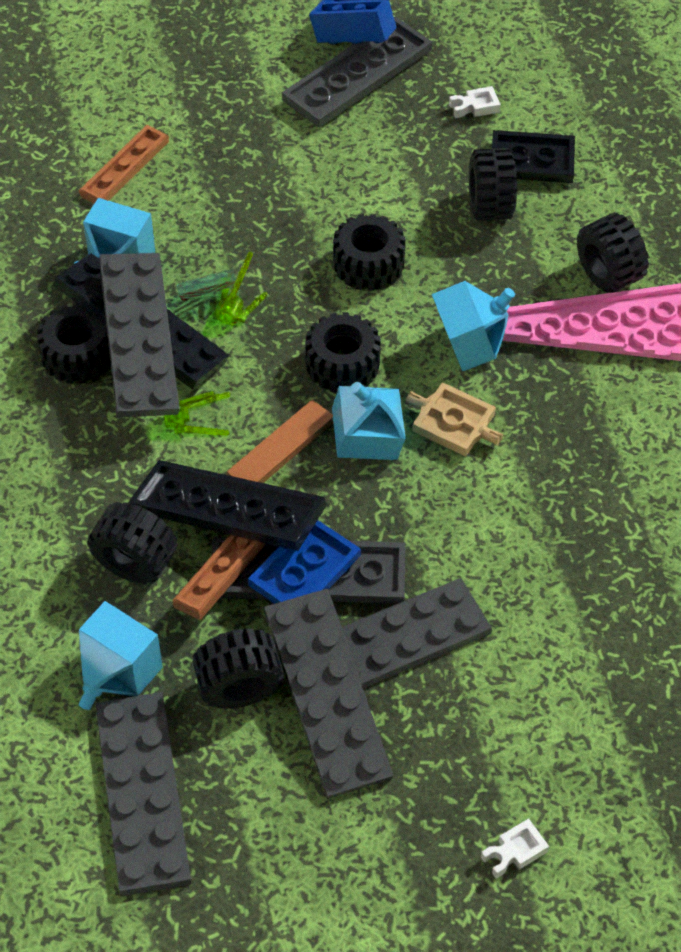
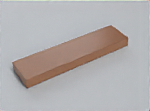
M146 125L79 190L80 197L95 204L98 198L109 201L169 142V136Z
M312 399L227 471V475L264 483L333 424V414Z
M230 535L172 600L174 608L201 620L267 543Z

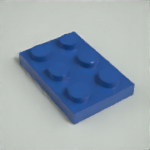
M318 520L299 551L279 546L248 578V586L274 604L327 588L329 590L361 556V549Z

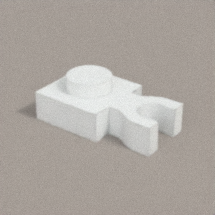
M493 86L469 90L466 96L455 95L450 96L449 99L450 108L454 107L455 118L463 117L471 112L474 117L500 112L501 104Z
M527 819L500 835L499 843L501 846H491L481 852V859L484 863L491 858L500 860L501 863L493 867L492 874L497 879L506 872L508 866L513 862L518 869H521L546 854L549 845L531 821Z

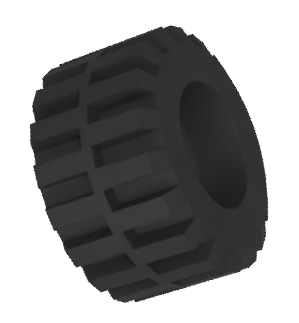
M509 148L474 149L469 162V196L471 210L476 221L512 219L517 202V176L514 157Z
M614 212L579 230L576 243L579 259L590 280L599 289L601 288L603 292H617L643 279L647 275L649 257L646 245L634 224L624 215Z
M360 214L358 218H348L347 223L342 222L338 226V230L335 231L333 239V268L337 272V277L340 280L345 279V284L348 286L354 284L356 289L362 290L363 287H368V291H374V287L377 286L380 289L386 288V283L390 285L395 283L396 278H400L405 263L406 240L405 236H403V230L397 228V223L393 220L388 221V217H376V214H370V216Z
M73 303V306L70 307L67 304L63 305L60 310L54 309L50 311V317L45 316L41 320L42 325H39L37 329V340L43 367L46 368L50 376L55 375V379L58 381L66 379V382L69 384H73L74 380H79V383L83 384L86 383L88 378H91L92 381L98 379L99 373L104 375L108 371L107 366L111 367L106 324L102 323L77 303ZM74 341H86L80 345H67Z
M343 312V315L331 313L328 318L325 316L319 318V323L314 322L310 326V331H307L305 364L307 373L310 374V379L313 382L319 381V387L323 389L327 386L330 387V392L335 393L339 386H351L355 382L368 386L372 378H376L380 367L381 340L380 336H378L377 328L371 327V322L368 319L361 320V316L357 314L350 316L349 312ZM349 350L353 353L341 355L333 353V351Z
M115 502L107 506L89 535L87 542L91 554L107 570L123 579L140 584H152L158 581L178 546L176 536L163 520L140 506L126 502Z
M237 629L219 634L207 640L193 655L192 662L202 700L211 707L234 709L258 703L274 694L284 681V673L272 635L265 633L263 630Z

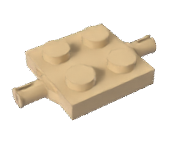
M443 382L437 391L428 398H424L413 391H410L406 398V403L421 409L419 416L413 423L412 431L465 457L480 439L483 438L498 446L503 438L502 433L488 428L489 422L495 415V406Z

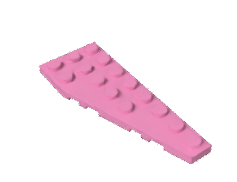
M681 283L511 306L507 310L508 321L502 341L681 361Z

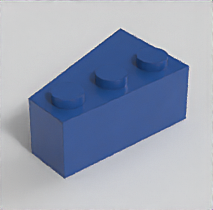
M322 0L309 14L317 43H329L331 45L340 42L358 44L363 41L382 43L388 40L389 36L397 28L389 0Z

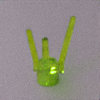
M251 251L247 253L230 294V286L222 291L219 305L215 310L216 317L222 323L231 326L236 325L238 321L244 323L247 316L268 295L267 292H263L245 310L243 300L236 296L252 259L253 253ZM227 275L225 282H230L225 284L224 287L231 283L232 275Z
M209 391L179 401L180 409L178 415H164L166 428L174 427L175 434L188 432L228 436L229 430L187 426L184 422H190L188 409L231 396V393L215 394L214 391Z

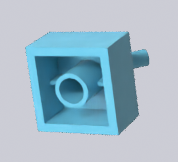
M101 198L96 200L83 221L88 255L92 253L99 258L101 254L155 253L151 213Z
M463 281L432 294L462 371L496 359L507 326L509 303L515 296L512 289L505 288L500 296L493 298L470 283Z
M355 382L351 386H339L332 406L337 458L397 460L406 439L399 389L364 387L360 382Z
M106 601L101 604L79 629L84 683L82 687L84 693L79 706L83 709L91 710L96 697L101 696L102 692L138 696L163 668L158 634Z

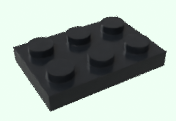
M493 130L492 149L509 148L515 161L517 179L573 183L575 136Z

